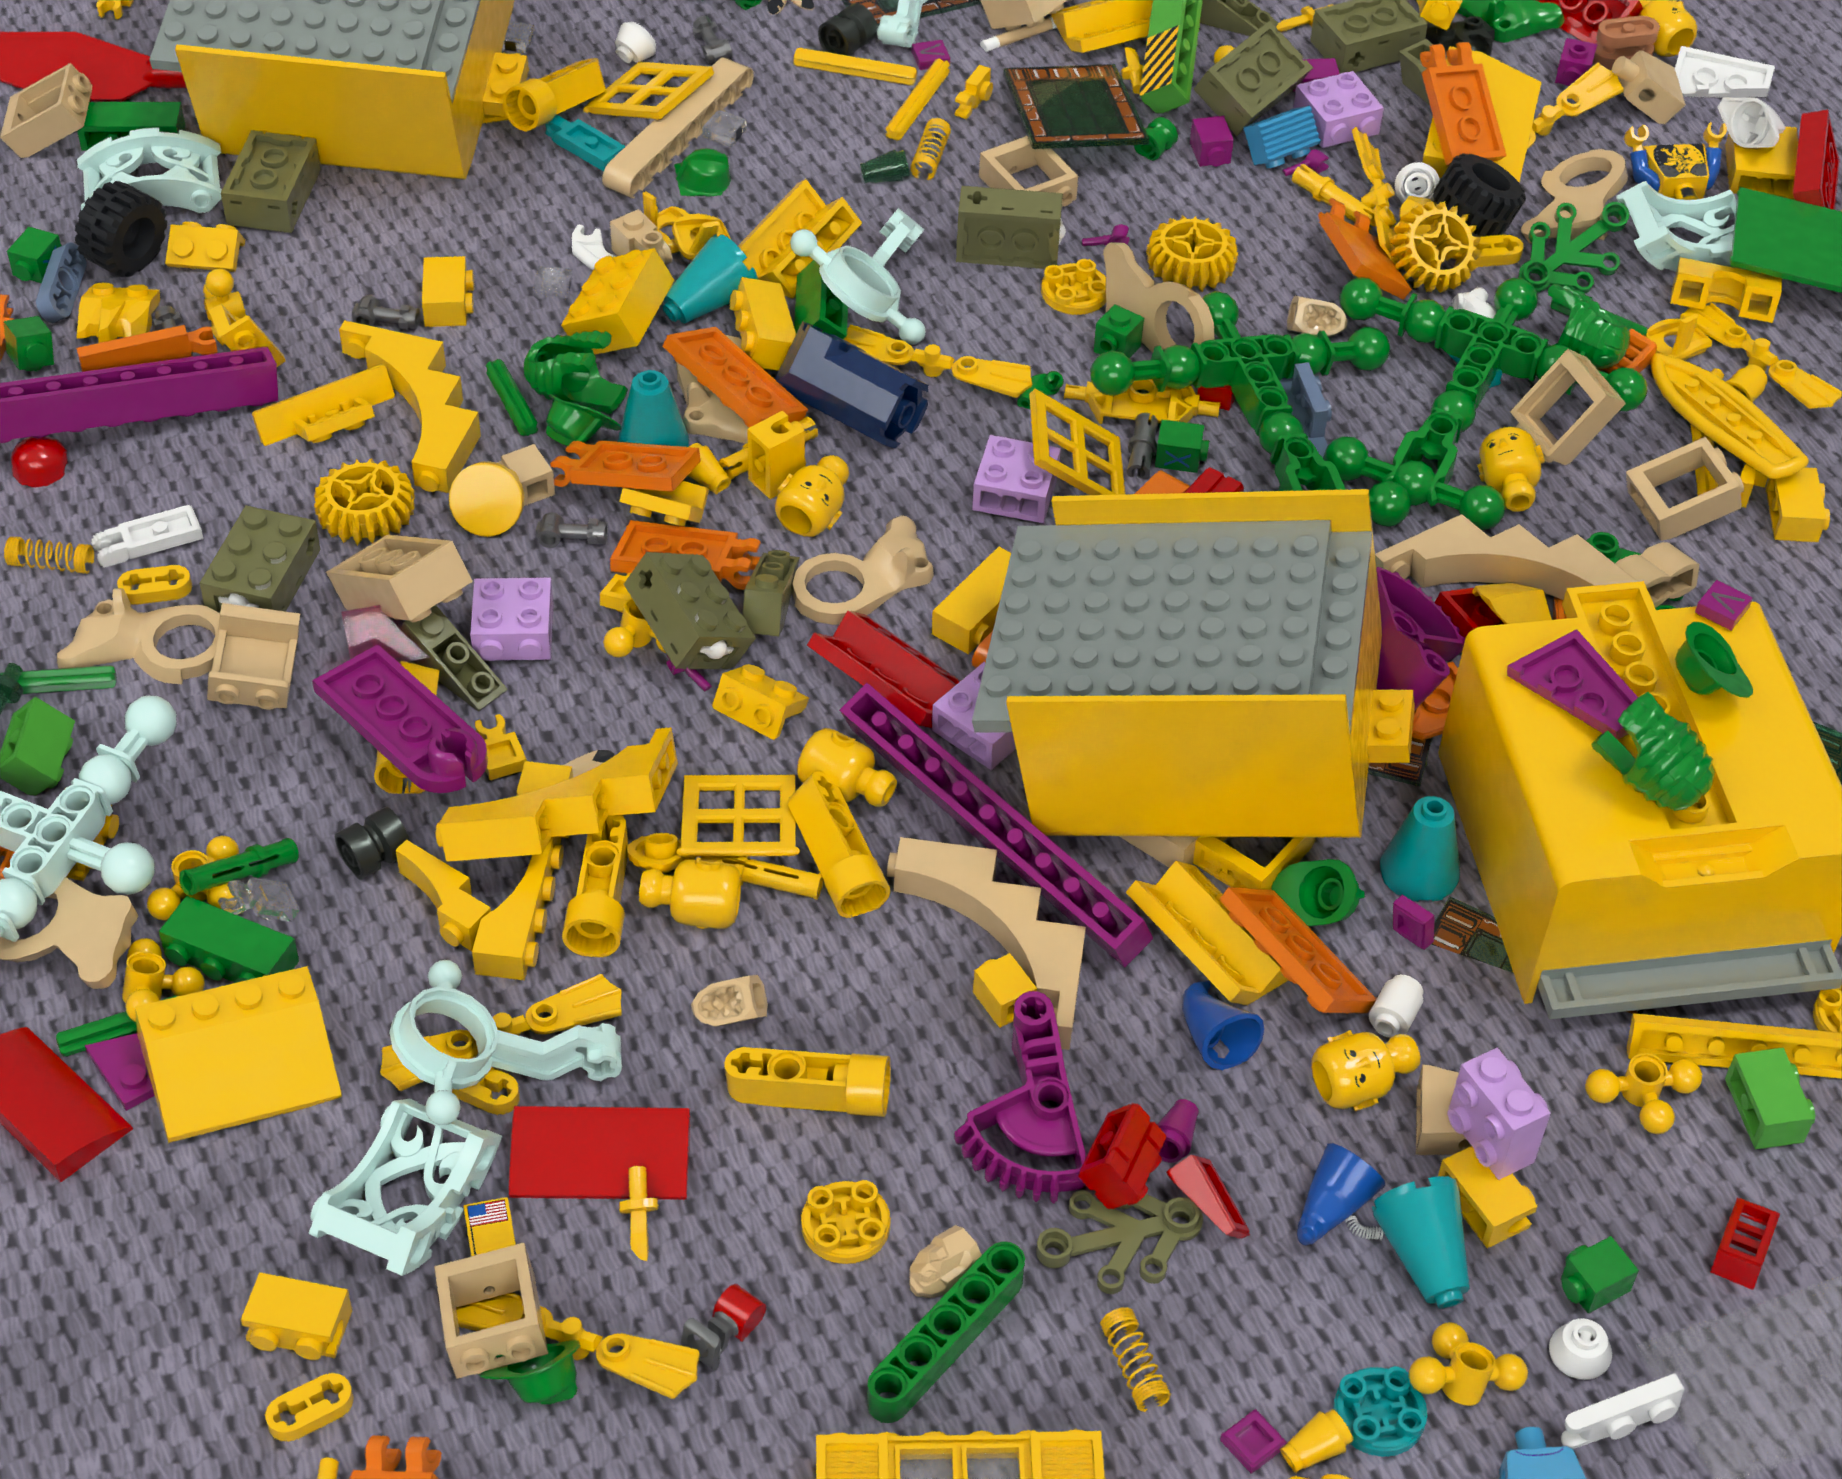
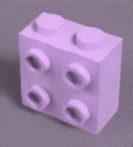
M1354 71L1296 85L1293 109L1304 106L1312 108L1311 112L1314 114L1313 119L1316 121L1318 137L1321 140L1319 145L1322 148L1353 141L1354 137L1351 130L1354 127H1357L1359 132L1363 134L1367 133L1368 137L1379 134L1384 108Z
M990 435L974 482L972 510L1044 524L1058 477L1034 464L1033 443ZM1049 446V456L1060 462L1061 448Z
M551 578L474 579L470 636L472 648L483 661L551 660L553 624Z
M983 662L933 704L932 731L992 770L1016 749L1013 732L974 733L972 718L985 667V662Z
M1498 1047L1461 1064L1447 1113L1454 1130L1464 1135L1474 1148L1479 1162L1483 1166L1489 1167L1498 1180L1535 1162L1551 1114L1542 1096L1533 1092L1522 1078L1517 1065L1510 1060L1508 1061Z

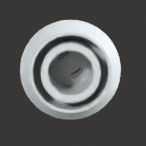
M625 22L621 25L615 45L617 47V55L624 62L630 63L634 61L638 63L654 56L656 53V42L645 28L635 22Z
M1421 162L1411 163L1403 167L1395 179V192L1402 203L1409 196L1428 198L1434 201L1433 191L1440 179L1437 172L1428 164Z
M1581 1318L1568 1322L1553 1333L1549 1342V1353L1553 1363L1560 1371L1572 1378L1580 1380L1594 1379L1604 1374L1610 1366L1612 1349L1607 1334L1599 1324L1592 1320Z

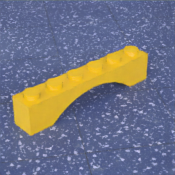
M525 761L516 791L517 796L573 778L572 766ZM569 835L551 837L543 854L532 855L525 875L513 893L496 909L481 918L472 950L475 975L525 980L528 966H536L539 944L535 942L537 933L544 934L546 929L547 910L543 908L545 901H552L554 898L556 881L555 877H552L553 869H561L564 847L560 845L561 838H569Z

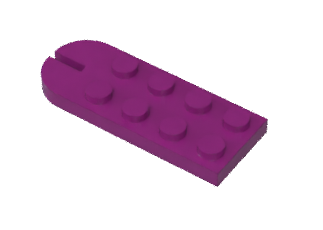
M378 644L312 680L314 692L419 788L433 793L454 792L466 787L465 776L472 782H475L485 772L488 765L487 747L480 734Z

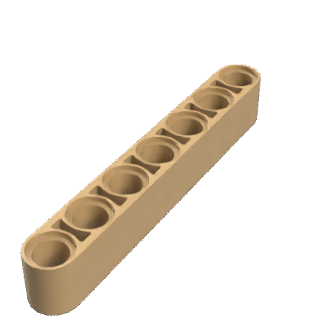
M720 58L711 66L714 71L713 76L662 119H655L607 164L602 178L603 185L630 198H635L633 195L638 190L642 191L654 180L652 177L657 172L661 173L672 162L670 160L675 155L679 156L690 145L688 143L693 138H698L708 128L706 125L709 122L719 118L726 111L723 109L728 104L732 105L743 95L741 92L746 87H751L754 78L752 68L727 58Z

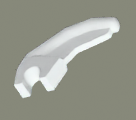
M577 225L572 233V254L591 270H594L595 263L605 256L616 257L605 250L600 229L595 228L593 234L584 235V226Z

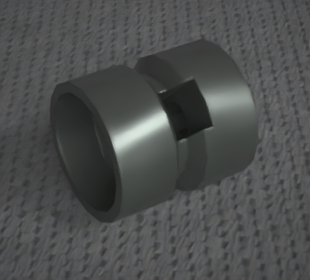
M854 3L842 10L837 16L831 17L819 26V41L825 52L849 56L858 48L863 47L876 38L877 23L870 10L864 5Z
M384 807L365 817L363 826L359 823H354L335 833L334 836L336 846L343 861L359 880L380 870L382 861L387 863L397 861L396 849L405 840L410 841L404 825L389 807Z

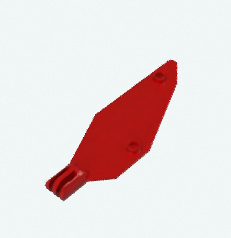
M0 32V81L21 89L29 87L69 63L80 73L86 75L93 86L89 102H122L148 87L187 88L182 72L152 69L149 60L150 56L78 32Z

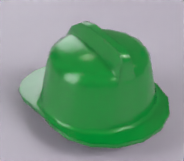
M701 148L694 150L683 159L682 163L674 164L681 196H721L731 181L728 156L714 149Z
M548 394L553 399L546 418L548 424L546 434L564 446H568L573 441H581L586 444L601 427L615 431L621 430L620 424L596 410L563 401Z
M1692 622L1689 624L1685 632L1686 640L1678 649L1675 658L1676 667L1689 689L1700 695H1709L1723 688L1738 697H1750L1753 694V687L1738 664L1730 645L1722 635L1702 622Z
M1334 859L1298 862L1289 865L1278 874L1271 889L1287 903L1307 926L1328 925L1345 920L1355 912L1359 899L1365 898V892L1359 889V884L1351 868L1341 860Z
M569 1340L556 1344H547V1355L484 1371L478 1375L485 1379H507L519 1397L526 1403L553 1404L572 1399L577 1394V1373L573 1354L580 1347V1343L578 1340Z

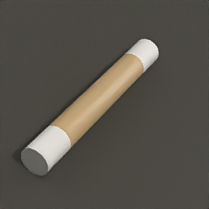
M1049 17L1035 27L1028 28L1026 25L982 40L980 46L988 52L1057 27L1053 18Z

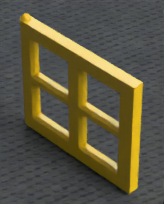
M638 62L607 87L604 93L599 94L585 105L583 111L599 115L662 119L713 76L714 71L711 66ZM640 74L657 75L646 85L630 84ZM673 77L689 78L679 87L663 86ZM619 92L634 94L623 104L608 103ZM651 95L667 96L657 106L640 105Z
M1036 388L1029 393L1034 464L1088 495H1124L1125 484L1120 438ZM1046 411L1070 425L1071 440L1047 427ZM1084 433L1108 446L1109 462L1086 450ZM1048 440L1072 453L1073 469L1049 456ZM1087 462L1110 475L1112 491L1088 478Z
M684 775L681 847L677 849V854L681 857L796 856L799 854L800 849L796 847V821L788 806V799L795 792V775ZM699 791H734V809H699ZM745 791H780V808L745 809ZM734 823L733 842H697L698 824ZM744 823H780V842H744Z

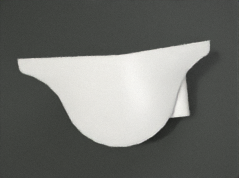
M1722 98L1718 105V110L1727 126L1730 137L1740 147H1774L1779 141V134L1785 130V125L1778 114L1768 104L1757 98Z

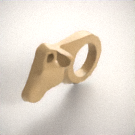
M1591 150L1562 161L1552 171H1545L1541 179L1542 186L1554 200L1539 215L1526 221L1521 227V232L1528 243L1532 244L1528 234L1531 226L1536 222H1544L1550 227L1551 232L1548 239L1557 238L1558 223L1555 221L1554 216L1557 207L1562 203L1574 205L1577 211L1572 223L1571 240L1598 222L1607 200L1615 196L1628 180L1626 162L1623 156L1615 151ZM1586 172H1609L1605 178L1594 184L1580 187L1565 185L1572 178ZM1568 211L1560 212L1561 216L1564 218L1571 217V214ZM1542 230L1534 231L1537 237L1545 236ZM1608 232L1601 236L1599 239L1605 240V238L1608 235Z
M1110 242L1106 245L1103 252L1106 267V312L1116 304L1144 317L1142 343L1152 353L1155 346H1161L1164 350L1175 345V342L1170 337L1166 322L1167 310L1172 301L1184 306L1190 314L1195 332L1193 343L1201 344L1207 340H1214V321L1208 305L1198 293L1186 286L1171 281L1154 285L1153 279L1136 263L1133 252L1127 244Z
M726 335L741 349L740 338ZM676 362L677 380L687 404L683 416L687 433L733 440L743 444L748 443L747 429L750 427L744 423L743 419L731 408L722 404L720 398L708 387L700 384L697 381V377L686 367Z
M907 516L895 517L887 523L884 535L866 553L863 561L854 556L839 553L822 554L806 560L796 570L792 582V595L795 607L801 614L815 622L838 625L847 611L869 615L898 592L930 583L934 576L933 565L927 558L924 543L917 538L914 521ZM841 571L855 576L862 583L863 589L855 598L849 601L828 603L814 598L807 591L806 585L814 576L822 572Z
M114 588L113 600L109 599L98 602L93 613L81 619L72 642L57 653V666L59 669L90 667L134 658L140 668L152 678L164 683L182 684L183 679L199 677L212 670L219 633L220 613L203 605H180L157 609L147 613L137 612L131 608L125 590L123 588ZM179 626H202L215 635L212 645L205 652L192 658H169L160 654L156 649L158 640L167 631Z
M65 877L58 888L50 896L46 897L58 900L56 914L49 925L39 933L16 942L0 937V959L12 962L32 961L58 948L78 967L79 977L88 987L104 989L109 987L115 980L117 961L131 946V928L136 922L138 914L128 896L97 895Z

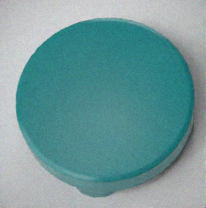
M1397 1366L1389 1369L1370 1367L1345 1375L1341 1379L1335 1395L1333 1410L1341 1416L1353 1437V1442L1350 1444L1353 1447L1370 1455L1387 1457L1404 1453L1419 1441L1427 1422V1406L1422 1393L1415 1390L1411 1385L1407 1370Z

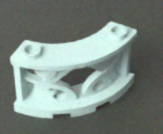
M159 128L131 130L129 136L115 140L109 137L95 144L77 159V167L83 171L85 201L88 197L91 198L93 196V192L98 187L102 189L105 183H114L115 181L126 183L161 202L162 206L181 207L197 213L209 212L222 199L217 156L221 153V146L219 143L196 133L179 130V134L159 132ZM158 163L170 169L161 175L142 177L129 175L140 165ZM84 203L81 205V210H83L85 206Z
M1644 181L1616 196L1617 201L1623 203L1628 208L1629 215L1639 234V238L1634 240L1637 250L1654 267L1660 270L1665 268L1676 272L1680 257L1734 267L1730 266L1729 260L1732 251L1734 225L1723 230L1727 221L1735 218L1737 199L1732 190L1703 199L1680 200L1658 193ZM1683 227L1704 238L1699 243L1685 241L1674 235L1669 229Z
M410 1098L395 1100L387 1107L381 1118V1129L361 1162L346 1179L334 1188L324 1192L316 1200L311 1211V1220L313 1222L309 1234L319 1238L329 1234L389 1260L386 1269L401 1276L417 1269L432 1257V1250L429 1248L438 1237L444 1240L448 1238L464 1214V1208L459 1207L465 1196H468L471 1187L477 1190L480 1189L502 1138L497 1133L479 1129L458 1119H455L448 1125H437L430 1121L426 1115L425 1106ZM413 1117L435 1125L430 1146L424 1148L423 1134L419 1126H417V1134L413 1140L409 1142L403 1140ZM443 1129L466 1138V1141L442 1143ZM436 1166H439L440 1178L444 1175H449L443 1184L434 1181ZM424 1169L425 1189L432 1202L428 1206H404L387 1214L381 1199V1186L408 1173ZM413 1219L412 1221L408 1222L407 1224L405 1223L406 1220Z

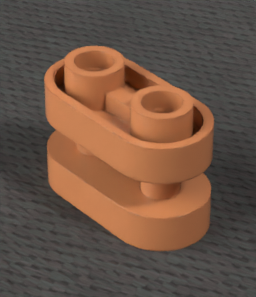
M1647 16L1602 21L1599 24L1596 36L1598 42L1596 43L1597 48L1593 63H1600L1603 67L1612 69L1614 62L1621 56L1630 59L1638 51L1642 50L1653 56V43L1658 37L1659 23Z

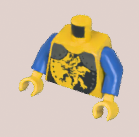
M1712 122L1708 124L1703 134L1704 140L1709 144L1708 148H1705L1704 143L1642 147V143L1649 136V130L1646 125H1641L1638 128V137H1636L1632 126L1625 133L1624 141L1629 147L1633 148L1630 158L1634 181L1637 184L1646 181L1655 191L1673 199H1703L1705 191L1713 187L1720 173L1722 149L1718 148L1727 132L1726 124L1722 123L1720 126L1719 135L1712 133Z

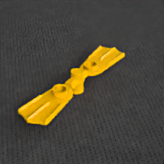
M1596 63L1558 95L1556 105L1544 106L1538 117L1533 119L1527 149L1535 142V132L1543 136L1548 135L1552 130L1554 122L1562 116H1578L1623 93L1624 87H1622L1618 76L1612 70L1600 65V63ZM1567 99L1574 100L1576 104L1569 103Z
M1354 127L1351 131L1366 176L1373 184L1370 192L1361 197V202L1374 210L1379 245L1396 264L1400 261L1399 258L1390 256L1391 251L1396 247L1389 243L1396 234L1393 231L1396 218L1389 209L1388 201L1395 193L1389 183L1386 182L1384 184L1382 181L1385 179V174L1382 170L1379 149L1374 148L1370 143L1367 133L1363 134L1359 132L1357 127Z
M1715 304L1705 305L1704 310L1689 307L1686 312L1681 313L1680 319H1685L1696 313L1698 315L1697 327L1706 335L1727 347L1743 348L1749 357L1748 365L1759 366L1764 372L1767 370V366H1770L1769 376L1808 409L1833 407L1836 401L1842 397L1841 390L1817 376L1810 375L1801 370L1794 362L1779 360L1776 355L1769 351V340L1757 338L1754 341L1746 329L1738 326L1731 317Z
M852 324L847 328V337L843 339L887 364L904 365L910 361H915L923 367V372L928 377H938L942 374L943 370H950L952 367V375L956 379L1014 398H1018L1024 391L1032 387L1031 367L1029 365L976 359L972 356H963L955 361L951 356L942 355L938 345L930 344L925 347V350L915 349L914 351L913 347L903 340H896L884 334Z
M599 974L531 1005L526 1012L525 1018L523 1015L511 1018L509 1014L501 1012L494 1015L493 1019L496 1022L497 1030L518 1036L521 1032L532 1030L538 1034H550L571 1029L577 1025L583 1026L621 1016L622 990L610 983L603 974ZM548 1012L552 1014L547 1018H542L538 1016L540 1013ZM460 1029L423 1037L435 1049L454 1058L472 1059L478 1055L476 1041L468 1030ZM457 1041H465L467 1043L461 1047L453 1045ZM392 1045L382 1048L381 1076L389 1080L399 1091L423 1082V1080L403 1066Z
M513 1292L456 1307L459 1327L473 1331L525 1318L522 1297ZM540 1306L545 1338L557 1340L559 1343L569 1340L579 1341L580 1347L573 1354L574 1360L584 1359L588 1356L589 1352L594 1353L596 1350L597 1361L604 1369L670 1399H675L685 1388L697 1381V1366L700 1357L698 1349L623 1333L612 1334L602 1340L603 1336L586 1331L580 1319L569 1317L562 1323L554 1321L551 1312L547 1308ZM615 1346L624 1347L620 1352H609Z

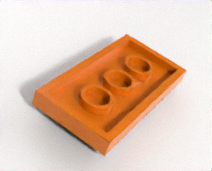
M717 327L667 335L662 347L674 357L677 363L686 367L696 376L700 384L708 387L717 395L722 404L738 414L748 427H752L781 411L788 415L790 423L794 421L799 422L805 418L809 409Z
M1227 888L1219 900L1230 911L1228 913L1229 917L1237 925L1246 928L1255 938L1254 943L1259 950L1272 956L1281 966L1280 971L1285 978L1303 989L1308 995L1307 1001L1313 1008L1322 1013L1349 1014L1370 1012L1376 1001L1373 994L1274 890Z

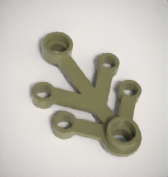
M1077 1191L1071 1195L1069 1200V1211L1072 1216L1078 1219L1092 1218L1110 1228L1073 1237L1059 1228L1046 1229L1037 1239L1036 1256L1044 1266L1060 1268L1065 1266L1072 1256L1119 1245L1109 1264L1099 1270L1097 1285L1102 1292L1116 1294L1122 1290L1125 1279L1124 1274L1144 1239L1161 1235L1152 1255H1147L1142 1259L1139 1273L1141 1278L1148 1283L1156 1284L1163 1281L1166 1277L1167 1262L1179 1241L1191 1240L1200 1233L1203 1225V1215L1200 1209L1188 1198L1177 1197L1165 1203L1146 1194L1134 1205L1126 1204L1118 1207L1120 1209L1135 1207L1152 1216L1151 1218L1138 1220L1119 1210L1107 1209L1087 1191ZM1083 1200L1088 1202L1090 1207L1088 1209H1079L1074 1203ZM1175 1217H1183L1188 1223L1180 1224L1173 1221ZM1055 1247L1061 1250L1062 1254L1052 1255L1047 1253L1046 1250ZM1149 1264H1155L1161 1268V1271L1157 1274H1152L1145 1267ZM1114 1275L1119 1281L1115 1284H1108L1103 1280V1277Z

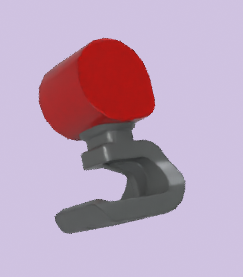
M737 1283L732 1284L717 1300L713 1309V1316L708 1321L707 1327L695 1318H689L685 1322L681 1346L698 1349L700 1353L699 1360L715 1371L719 1367L721 1353L728 1346L729 1338L735 1336L743 1342L762 1321L766 1312V1305ZM694 1335L700 1337L701 1339L695 1340Z

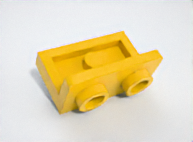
M183 222L182 225L170 224L165 264L168 267L204 270L221 268L229 272H235L239 247L245 246V239L231 225L218 224L216 228L203 227L196 222Z
M222 304L209 310L214 325L211 327L212 333L221 345L226 344L230 351L268 347L277 367L286 361L283 353L250 316L246 315L236 321Z
M682 481L673 492L623 488L619 502L631 505L630 513L651 518L652 511L665 514L664 522L685 526L687 520L700 523L709 489L705 486Z
M746 664L722 673L712 707L720 713L774 740L780 736L785 719L801 713L806 708L809 697L797 692V688L793 684L785 681H776L766 676L765 671L760 667Z

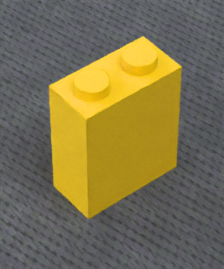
M1785 126L1784 132L1779 134L1777 144L1770 148L1740 147L1732 140L1728 133L1725 149L1729 190L1737 194L1739 188L1743 187L1794 199L1793 186L1798 150L1797 127Z

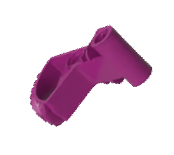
M1377 567L1382 637L1376 690H1413L1415 711L1449 675L1450 669L1446 661L1456 658L1463 650L1465 638L1459 635L1460 629L1452 624V618L1441 610L1442 606H1437L1432 601V596L1428 597L1424 594L1421 587L1417 588L1411 584L1410 579H1403L1396 571L1392 573Z
M1029 991L1020 995L1014 1004L1012 1051L1017 1059L1022 1087L969 1111L965 1123L954 1132V1140L957 1145H963L962 1155L964 1159L973 1158L972 1168L975 1172L986 1168L984 1178L987 1183L1000 1177L999 1188L1002 1192L1007 1190L1011 1184L1016 1185L1015 1195L1018 1199L1024 1195L1025 1189L1033 1190L1032 1198L1035 1203L1040 1200L1041 1192H1050L1049 1199L1054 1204L1058 1201L1059 1192L1079 1190L1085 1186L1078 1175L1086 1159V1154L1066 1076L1058 1025L1052 1002L1041 992ZM1054 1101L1060 1106L1052 1109L1044 1107L1041 1103ZM998 1124L1002 1132L1013 1144L1029 1153L1046 1157L1073 1154L1076 1169L1043 1171L1024 1167L995 1151L981 1136L980 1132Z

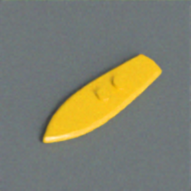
M1655 353L1651 358L1652 375L1663 397L1690 424L1725 450L1769 479L1792 475L1808 465V457L1764 412L1732 385L1715 374L1684 360L1660 353Z

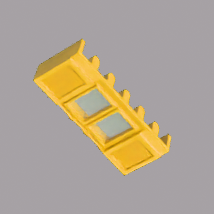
M1075 1429L1057 1432L1025 1430L1017 1434L994 1435L988 1431H976L969 1435H946L937 1431L927 1432L921 1436H899L892 1432L816 1435V1479H1105L1101 1431Z

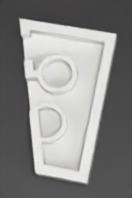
M1681 46L1675 71L1683 97H1767L1775 66Z

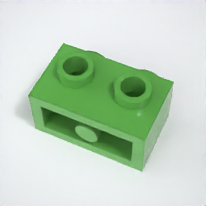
M34 697L14 712L0 751V779L33 796H37L46 788L52 789L55 787L64 772V769L61 767L63 758L73 744V738L70 736L75 720L37 697Z
M1784 1048L1734 1054L1725 1080L1755 1150L1804 1143L1812 1124L1815 1122V1109L1811 1100L1806 1099L1799 1084L1800 1078L1797 1067L1790 1063Z

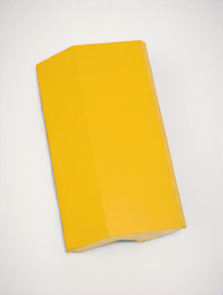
M1092 0L1064 7L1062 10L1051 14V17L1071 51L1084 53L1147 37L1153 0Z
M804 179L794 186L738 247L747 256L742 262L748 271L754 267L758 280L781 283L784 295L794 298L796 296L797 274L813 259L809 256L801 257L793 252L790 245L792 235L798 230L807 229L816 236L817 245L825 252L840 248L862 222L843 197L826 205L807 179Z
M1175 861L1156 885L1135 880L1125 892L1230 1002L1249 1005L1289 981L1281 973V966L1277 961L1257 948L1252 934L1246 928L1232 921L1228 914L1230 911L1219 900L1223 893L1195 865Z

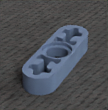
M72 242L53 250L36 298V306L40 315L49 323L60 321L71 314L86 269V259L77 250L78 246Z

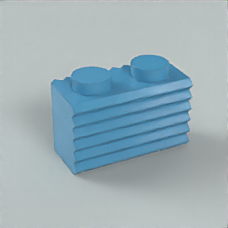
M1310 106L1294 108L1243 127L1254 165L1265 164L1266 169L1284 164V157L1291 155L1292 159L1306 156L1310 152V147L1320 144L1321 140L1318 137L1316 121L1313 119L1314 114L1311 112L1312 108Z

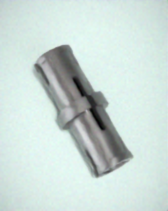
M1141 413L1135 419L1134 435L1128 444L1130 460L1127 475L1129 477H1134L1135 468H1138L1137 478L1147 479L1150 475L1151 459L1157 450L1155 433L1158 425V419L1154 415H1152L1150 425H1148L1150 413Z

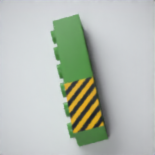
M1153 0L1139 96L1155 113L1162 114L1190 102L1203 0Z

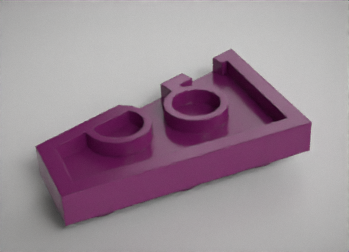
M1577 629L1507 665V676L1601 733L1608 730L1617 740L1628 735L1627 731L1618 722V719L1622 712L1638 697Z
M137 1033L85 1045L87 1054L126 1111L155 1096Z

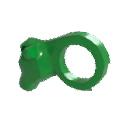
M1463 0L1457 13L1465 17L1475 16L1482 18L1495 30L1494 40L1502 43L1527 37L1541 31L1557 29L1563 25L1565 20L1560 6L1555 3H1541L1536 0Z

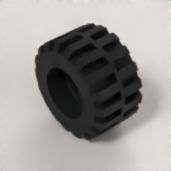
M1464 153L1454 157L1433 191V198L1437 205L1445 201L1448 211L1453 206H1458L1457 215L1461 217L1464 214H1469L1466 224L1468 226L1477 225L1473 233L1484 237L1503 235L1525 203L1526 195L1519 182L1503 167L1484 157Z
M121 181L105 183L102 189L98 187L93 192V196L87 198L83 210L79 212V221L75 225V231L77 232L75 244L79 245L77 249L85 259L120 277H131L136 271H141L147 264H150L154 256L158 255L161 249L160 246L166 236L164 232L167 228V220H165L167 214L165 209L162 208L161 202Z

